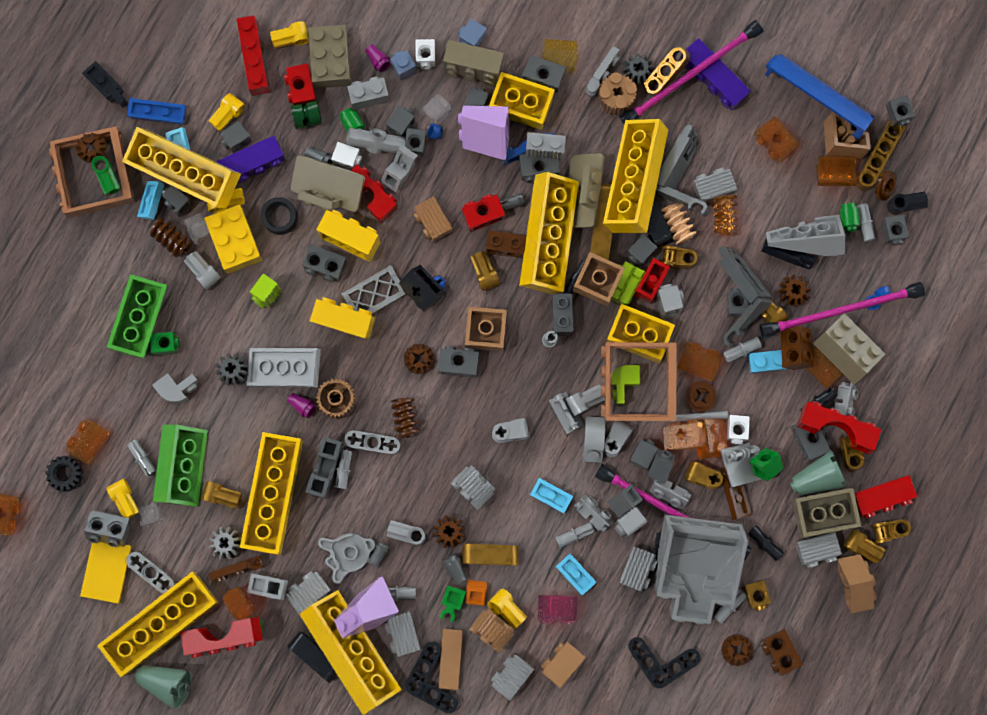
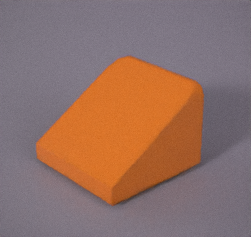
M468 580L465 604L485 606L487 582Z

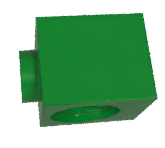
M173 332L152 334L150 339L151 353L154 356L177 354V348H180L179 337H176V334ZM165 339H169V346L167 348H162V341Z
M764 448L749 461L754 476L767 482L784 468L780 454Z

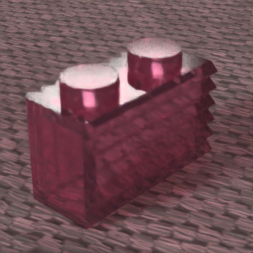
M538 595L537 619H541V623L553 624V620H561V624L572 625V621H577L578 597Z

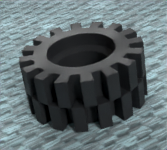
M67 456L55 457V460L52 459L50 461L51 464L46 467L48 471H45V475H47L46 480L49 482V485L63 492L76 489V486L81 484L80 480H83L81 464ZM64 466L69 467L71 470V477L67 481H61L57 476L58 470Z

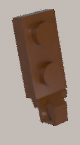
M720 468L732 520L751 516L744 485L731 487L726 468Z
M261 555L212 571L208 575L210 581L215 579L217 583L228 579L226 575L234 573L237 576L246 573V568L257 570L263 567L264 564Z

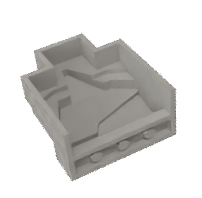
M665 515L657 557L658 568L655 591L656 595L663 599L672 598L670 614L673 620L678 622L690 621L696 624H711L715 603L721 606L735 605L748 545L742 524Z

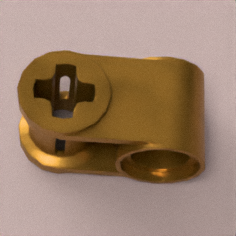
M662 246V262L670 266V268L690 270L696 265L697 254L694 250ZM685 256H691L694 261L692 263H686L683 260V258Z
M840 435L839 442L844 468L849 472H855L864 464L863 452L851 448L849 437ZM851 457L858 461L856 467L850 464L849 459Z
M690 461L684 480L714 490L722 484L723 476L719 471ZM713 475L717 476L716 480L719 481V483L715 482L714 485L711 484V480L709 479L712 478Z
M904 519L871 525L876 537L875 544L905 537L911 531L910 523ZM898 523L903 524L905 527L903 534L898 533L896 530Z

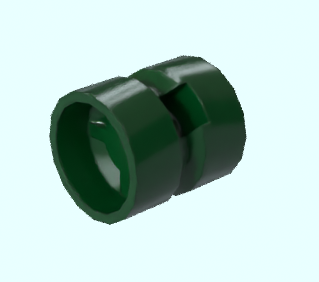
M317 101L307 102L306 106L302 104L291 105L296 130L306 128L307 124L311 126L322 125Z

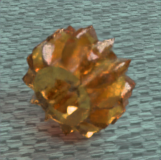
M232 588L223 596L227 609L236 620L246 619L254 612L253 604L241 588Z

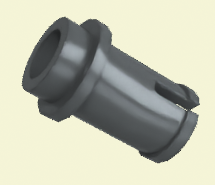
M515 193V196L500 200L504 212L518 206L522 207L525 204L522 193Z
M382 542L375 545L376 549L368 560V563L379 568L386 553H389L388 550L390 548Z

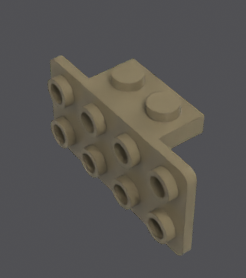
M601 153L580 154L571 157L569 178L579 181L573 228H594L596 226L605 156Z
M299 155L296 158L290 188L291 191L299 193L298 199L303 200L307 205H318L325 211H332V209L341 207L355 212L359 209L365 177L362 174Z

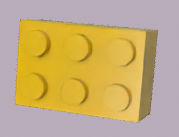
M501 72L489 106L508 107L509 120L542 130L554 98L555 89Z
M240 204L204 218L223 269L227 274L263 261Z
M326 210L316 229L320 239L371 263L381 243L378 234H376L377 231L368 226L366 228L359 226L360 223L352 218L349 220L343 218V215L338 211L332 210L331 212Z
M322 297V300L316 299L310 322L370 339L376 317L372 316L373 312L360 308L357 312L354 311V306L344 303L338 306L335 305L336 301Z
M621 304L606 342L668 343L675 325ZM621 348L656 363L661 362L666 350Z

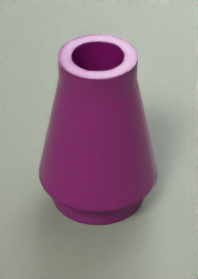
M374 44L366 48L365 52L375 70L383 72L389 68L391 62L387 55L376 48Z
M291 393L287 399V402L302 417L310 418L316 410L314 401L295 393Z

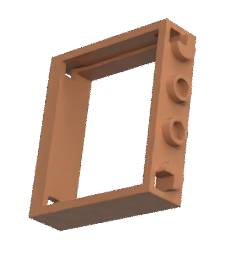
M117 126L85 134L94 133L100 135L104 140H112L123 196L74 208L72 206L61 151L75 148L78 139H81L84 134L50 141L49 155L54 160L55 165L52 166L54 176L58 179V184H56L57 193L62 198L60 207L62 208V213H65L69 218L135 202L128 165L122 162L125 151L121 133Z
M605 342V346H601V358H605V366H601V377H605V385H601V397H605V405H601V416H604V420L676 421V343ZM611 348L667 349L666 414H611Z

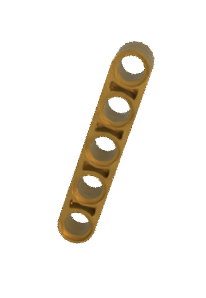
M897 109L898 114L900 113L905 116L903 110ZM889 119L856 180L858 189L868 191L875 184L906 126H892ZM888 130H894L896 132V136L890 135ZM880 145H884L888 152H883L880 149ZM871 161L877 162L879 168H874L871 165ZM862 177H867L870 180V184H865L862 181Z
M601 183L596 226L593 228L590 252L609 260L612 232L603 224L611 184Z

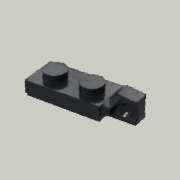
M96 61L82 72L83 76L111 103L116 101L122 108L128 103L121 95L124 93L121 86Z
M765 239L761 252L809 270L815 259L814 256L805 252L768 246L767 239Z

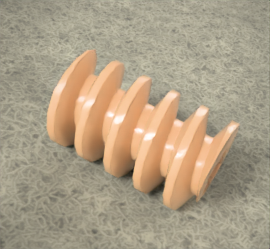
M672 204L661 210L662 213H665L664 219L668 220V227H671V234L675 233L673 240H678L676 246L690 241L697 233L696 231L690 232L693 224H686L690 217H683L687 213V211H680L684 206L683 204Z

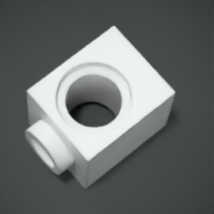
M434 39L416 40L417 67L421 69L435 67ZM424 52L431 54L428 58L421 57V54Z
M337 142L331 160L334 165L352 170L357 164L360 165L362 156H360L358 148Z
M730 415L728 417L727 440H731V444H743V441L746 442L748 440L750 416ZM736 425L740 426L743 430L742 435H736L733 427Z

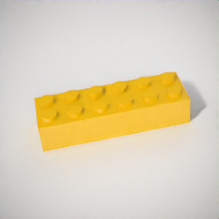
M660 119L625 120L603 224L612 233H647L669 130Z
M136 127L122 161L211 205L224 209L227 208L241 176L240 173L140 127Z
M550 172L535 175L519 286L548 294L564 292L579 181Z
M262 432L240 548L281 555L303 445L302 439Z
M191 572L97 646L118 675L126 677L176 638L180 632L185 631L218 605L219 602L196 572Z
M337 590L315 602L299 615L362 715L401 691V688L365 632L346 638L341 637L334 620L348 605Z

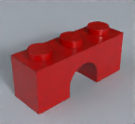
M357 164L351 171L364 175L363 191H369L374 195L373 201L367 206L368 211L382 224L398 209L397 200L391 193L387 195L383 191L384 187L378 180L374 182L369 177L371 173L365 167L361 168Z

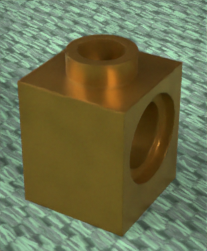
M764 580L743 586L750 609L755 608L756 611L767 608L766 604L771 603ZM755 591H759L762 594L760 602H756L753 599Z

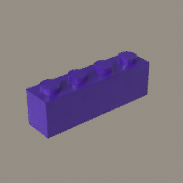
M698 38L686 49L690 54V60L685 67L692 70L714 53ZM720 59L715 60L713 64L711 63L710 66H707L706 69L701 70L695 76L697 80L704 82L708 86L707 88L711 94L717 95L721 99L720 101L725 108H730L732 111L751 92Z
M271 136L216 162L240 173L241 176L238 183H242L249 176L254 174L260 175L271 166L273 168L280 166L285 161V158L275 136Z

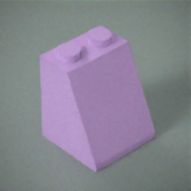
M463 106L462 113L458 114V124L462 125V129H459V141H462L463 148L506 160L509 144L508 107Z
M383 576L359 592L334 620L342 638L377 628L399 612Z

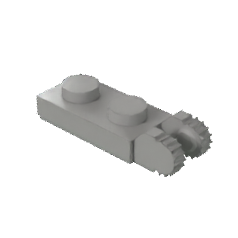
M611 48L587 84L586 93L588 96L593 97L599 91L600 82L604 81L610 73L608 72L609 68L617 64L620 58L618 56V48Z

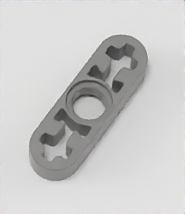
M355 430L349 431L345 436V443L352 449L395 455L401 448L399 440L395 437ZM355 434L358 439L363 440L362 436H366L364 447H361V442H355L352 445L351 441L348 440L349 437L351 438ZM374 437L378 440L377 447H368L367 441L369 438ZM381 439H385L384 443L386 444L394 441L397 448L389 451V447L383 446V450H379L382 445Z
M132 552L128 555L126 560L128 567L159 592L164 594L169 590L167 588L163 590L164 585L159 581L156 584L154 583L161 574L163 575L161 577L163 581H170V588L176 585L172 577L142 553ZM139 556V562L145 565L141 572L139 571L142 568L138 564L132 565L134 562L132 560L133 557L137 558ZM150 567L156 570V576L152 579L146 576V570Z

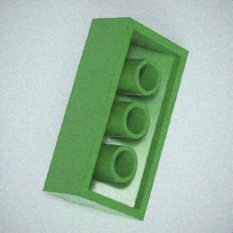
M130 274L107 344L109 350L132 357H145L168 285Z
M176 424L162 426L153 502L198 507L208 430Z

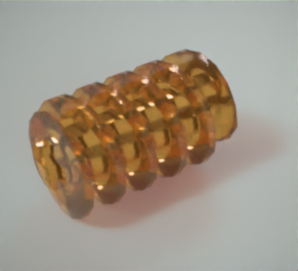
M722 195L714 198V203L717 204L714 206V211H716L714 213V218L716 219L714 220V225L717 226L714 228V233L722 236H735L738 234L732 231V229L738 228V225L732 224V222L738 220L737 217L732 216V214L738 213V210L732 209V207L738 205V203L732 202L738 196Z

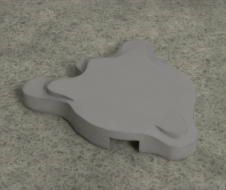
M354 533L341 535L337 539L320 538L318 541L320 548L330 552V556L325 559V564L333 570L332 581L336 584H340L347 574L362 569L367 564L370 554L376 545L374 540L365 539Z

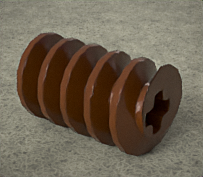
M165 217L159 219L153 225L150 236L156 238V241L161 243L162 247H167V251L172 252L174 257L184 255L192 246L193 241L191 240L186 243L188 238L186 235L180 238L182 231L175 233L176 226L169 228L170 221L163 223Z
M406 397L391 400V402L395 403L391 406V409L397 410L392 414L393 417L398 418L394 420V424L400 425L395 428L396 432L401 433L397 435V439L415 437V433L420 431L419 428H414V425L419 422L412 419L417 416V413H411L416 408V406L410 405L415 400L414 398Z

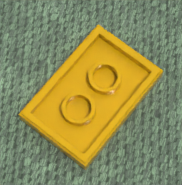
M92 543L80 596L120 604L128 568L126 560L131 553L132 546L111 547L107 543Z

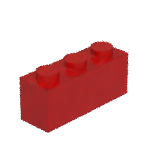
M910 475L854 493L859 517L864 515L865 519L875 516V511L881 509L883 512L895 509L894 505L901 503V506L913 503L912 499L917 497Z

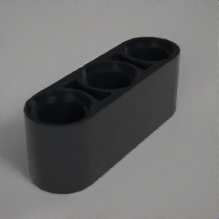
M654 197L647 234L651 242L660 247L673 241V237Z
M299 631L287 647L323 679L331 683L337 673L321 648L303 632Z

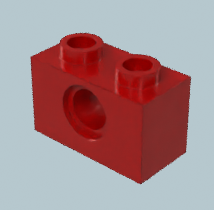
M308 63L287 67V74H284L286 86H290L291 92H287L289 103L306 106L307 102L316 101ZM297 84H304V87L302 89H295V86Z
M488 194L483 196L482 200L478 202L470 201L464 204L462 214L470 233L505 219V213L497 194L493 196ZM485 208L488 210V213L482 216L478 214V210Z
M653 258L634 296L651 304L670 266Z

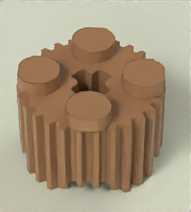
M618 72L612 73L611 76L609 75L608 78H605L600 85L598 94L599 103H601L600 106H603V111L606 110V113L609 112V115H615V113L619 115V113L623 114V112L632 109L637 96L636 84L632 82V79H629V76L626 77L625 74L622 76Z
M331 379L330 382H323L324 385H320L321 388H318L319 393H317L318 397H316L318 400L316 402L321 412L332 419H342L346 415L349 416V412L352 413L351 410L356 405V395L351 385L341 379L339 381ZM333 396H341L339 402L332 403L334 401L332 399Z
M489 609L483 610L469 628L477 636L481 634L479 638L486 644L493 643L491 647L498 653L504 649L514 636V629Z

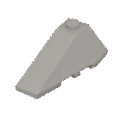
M839 215L814 218V222L808 224L800 222L794 228L783 227L766 232L767 243L771 247L822 256L845 254V233Z

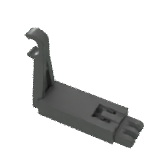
M687 125L682 134L679 135L660 169L656 193L663 199L688 206L690 212L694 211L696 206L703 207L701 214L705 217L709 213V207L704 201L675 190L698 149L695 145L698 135L691 125Z
M720 246L718 252L723 258L720 264L750 303L736 323L724 335V343L727 346L734 347V343L731 341L732 336L735 333L744 336L743 330L772 304L770 301L772 297L735 249Z

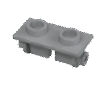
M841 382V385L838 386V396L836 399L843 400V403L835 402L834 409L840 411V414L845 416H854L853 402L857 399L858 389L852 382L850 386L846 382Z
M564 392L556 395L549 402L566 434H569L584 425L579 415L574 417L566 402L568 395Z
M654 480L649 490L650 493L657 498L666 500L676 508L684 509L691 496L687 490L677 485L674 490H671L672 482L666 480V483Z
M585 494L580 499L581 501L575 505L576 510L585 519L592 515L593 518L589 522L598 531L604 532L614 520L608 511L602 510L597 505L594 498L588 497Z

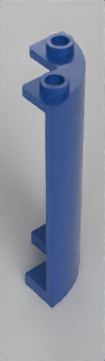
M781 53L775 55L767 63L765 68L768 70L765 76L768 77L771 73L775 72L855 126L857 129L853 136L858 140L874 119V116Z

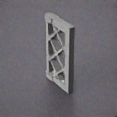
M389 265L341 294L348 305L354 306V311L358 312V305L369 307L367 311L375 313L403 297L406 293H404L399 285L400 280L393 270L394 268ZM387 273L391 276L390 282L379 280L380 277ZM376 281L374 292L363 289L364 286ZM378 282L389 285L387 295L376 293ZM391 285L396 286L400 292L389 296ZM357 290L360 291L358 300H351L349 295ZM362 292L373 294L370 305L359 302ZM375 295L386 298L376 306L372 305Z

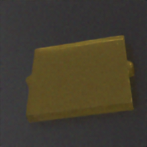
M545 39L544 52H542L543 59L566 67L565 71L575 72L576 59L578 58L577 41Z

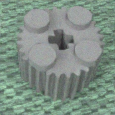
M473 466L465 467L450 483L457 491L461 489L459 493L464 499L468 501L471 499L470 504L476 510L481 508L494 495L493 491L495 488Z

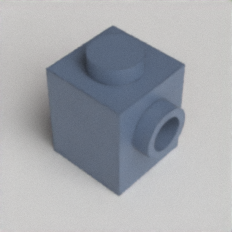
M471 18L466 26L463 25L459 30V42L479 47L487 35V28Z
M407 50L404 52L399 51L390 58L391 65L400 81L417 73L416 66Z

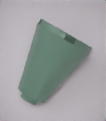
M832 451L827 452L793 476V482H790L794 493L798 492L799 495L840 489L847 486Z
M143 665L135 672V679L138 685L173 709L179 708L184 703L189 694L186 691L187 686L192 685V673L187 670Z

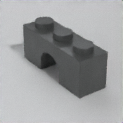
M323 436L317 454V464L313 474L310 476L306 489L307 494L327 499L344 445L342 442Z

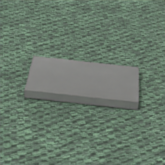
M250 348L246 386L318 388L321 349Z

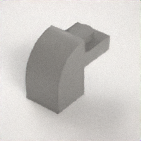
M402 145L398 149L394 161L385 169L381 182L397 192L414 170L418 155Z
M167 373L155 382L153 387L168 402L181 404L189 400L185 393H191L196 390L197 384L200 382L195 375L191 374L181 383L177 384L172 376Z
M586 416L583 461L602 463L605 420L602 417Z
M251 573L247 593L284 600L288 581Z

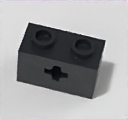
M421 265L411 269L399 282L404 293L409 295L416 306L423 312L432 308L446 293Z

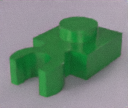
M447 586L442 605L447 607L441 612L440 619H443L446 613H450V622L455 620L454 609H461L466 591Z

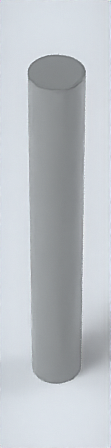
M728 411L676 415V421H670V423L728 419Z

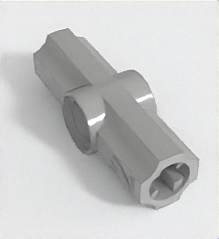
M349 128L346 144L366 148V150L375 154L382 151L397 153L402 145L405 146V137L389 135L383 130L375 128L370 131Z

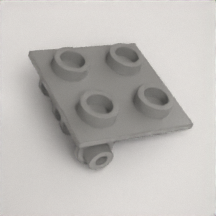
M750 443L720 450L731 487L761 480L754 476L749 462L760 453L758 446H750Z

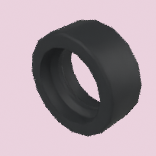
M275 197L263 205L261 220L264 227L270 233L284 235L295 228L298 214L294 205L288 199ZM275 206H284L290 212L289 222L282 227L273 226L269 222V211Z

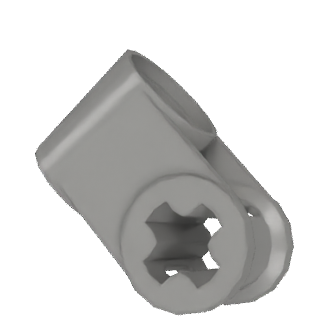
M526 418L495 425L492 430L493 440L497 443H505L530 438ZM498 429L505 432L503 437H500L498 434L496 435Z
M615 421L604 443V454L608 457L617 456L629 438L633 427L622 421ZM612 443L615 444V449L609 451V446Z

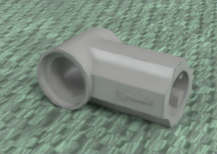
M197 251L189 254L184 260L185 264L196 275V279L206 290L221 279L211 265L209 266Z
M600 384L583 393L578 392L566 399L574 417L605 401V397H601Z
M391 520L387 530V537L415 546L425 543L426 533L421 528ZM421 532V540L414 542L412 540L413 533Z

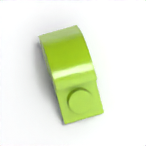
M624 365L612 373L611 387H615V389H612V401H616V406H623L625 403L624 387H639L640 365Z

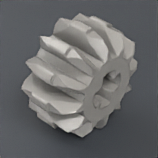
M220 527V534L216 531L212 532L216 538H209L210 542H214V545H210L209 549H216L213 555L217 556L220 553L219 559L223 560L226 554V557L230 560L232 559L231 552L237 556L238 552L235 548L241 549L240 545L236 544V542L241 541V537L234 538L238 531L235 530L231 533V527H227L226 531H224L223 527ZM227 538H228L229 541H228L227 543L229 544V546H228V547L223 546V548H222V545H223L222 540H223V539H224V540H227Z

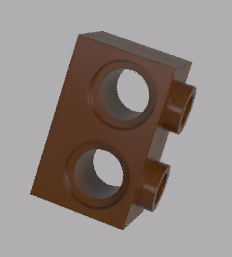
M488 230L486 253L523 259L526 235Z
M797 326L781 331L782 368L798 370L813 367L811 329Z
M785 629L762 639L763 644L761 647L765 655L770 656L772 660L770 665L775 674L778 673L783 676L803 666ZM775 638L781 643L778 650L773 649L771 645ZM784 656L790 660V664L786 668L782 667L780 663Z

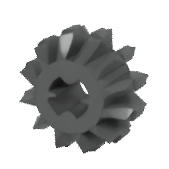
M639 53L636 54L635 58L630 55L629 61L625 60L623 64L625 67L622 68V72L626 73V77L629 76L632 82L637 81V86H640L641 81L645 84L647 78L652 74L651 72L654 71V67L650 66L652 60L646 61V55L640 58ZM638 67L641 68L638 72L635 71Z
M227 353V360L220 357L223 363H216V367L220 368V370H217L215 373L221 375L219 377L221 382L226 380L225 384L229 386L232 381L233 385L236 386L237 379L243 382L244 379L241 376L248 375V372L244 371V369L248 368V365L243 364L245 359L243 357L239 358L238 354L235 353L232 358L230 353ZM233 365L236 369H234V373L231 374L228 370H230V366Z

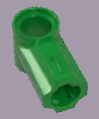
M103 156L95 157L92 160L91 166L96 173L105 196L117 193L121 188L112 170V165ZM100 163H106V167L103 170H98Z

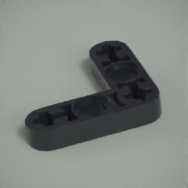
M634 637L628 643L630 653L651 685L656 688L667 686L698 665L701 660L700 653L697 650L687 649L661 666L642 638ZM634 641L642 643L640 648L643 652L645 650L648 651L640 659L637 658V655H640L639 651L632 649ZM689 652L691 654L695 653V662H687L686 665L688 667L685 669L683 663L679 660V658L682 657V660L684 661L688 658ZM645 657L653 659V666L651 668L643 666L642 661ZM672 663L680 665L681 670L678 674L670 672V665ZM666 668L667 673L672 678L668 680L666 676L662 679L663 683L661 685L659 683L655 684V675L662 676L665 674L662 670Z
M429 642L424 646L406 681L405 688L409 694L445 713H453L458 707L457 699L427 682L441 654L440 645L437 642ZM435 645L437 646L436 650L438 653L431 656L430 659L434 660L433 664H431L428 660L422 659L423 655L428 656V646L432 647ZM422 662L427 663L429 666V671L426 674H421L418 671V665ZM414 672L420 677H425L424 681L420 679L417 684L420 687L419 690H410L411 686L409 683H413L417 678L413 677ZM430 689L437 692V698L434 701H430L426 697V693ZM441 693L445 695L443 697L444 700H453L454 708L450 707L447 710L444 703L441 702L440 706L436 704L440 699Z

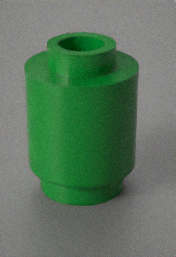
M352 108L345 109L339 114L340 121L347 133L349 128L360 130L365 128L358 113Z
M856 203L841 205V210L839 211L843 229H846V232L857 231L861 224L859 208L856 207Z

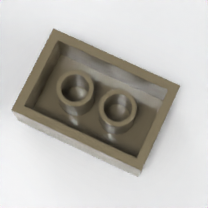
M346 25L308 28L311 74L314 89L350 86L351 73Z
M448 40L443 59L444 73L453 78L458 76L464 77L465 80L470 82L481 81L487 86L497 85L504 65L503 52Z
M845 313L813 343L854 385L885 355Z
M853 488L792 500L800 539L861 527Z

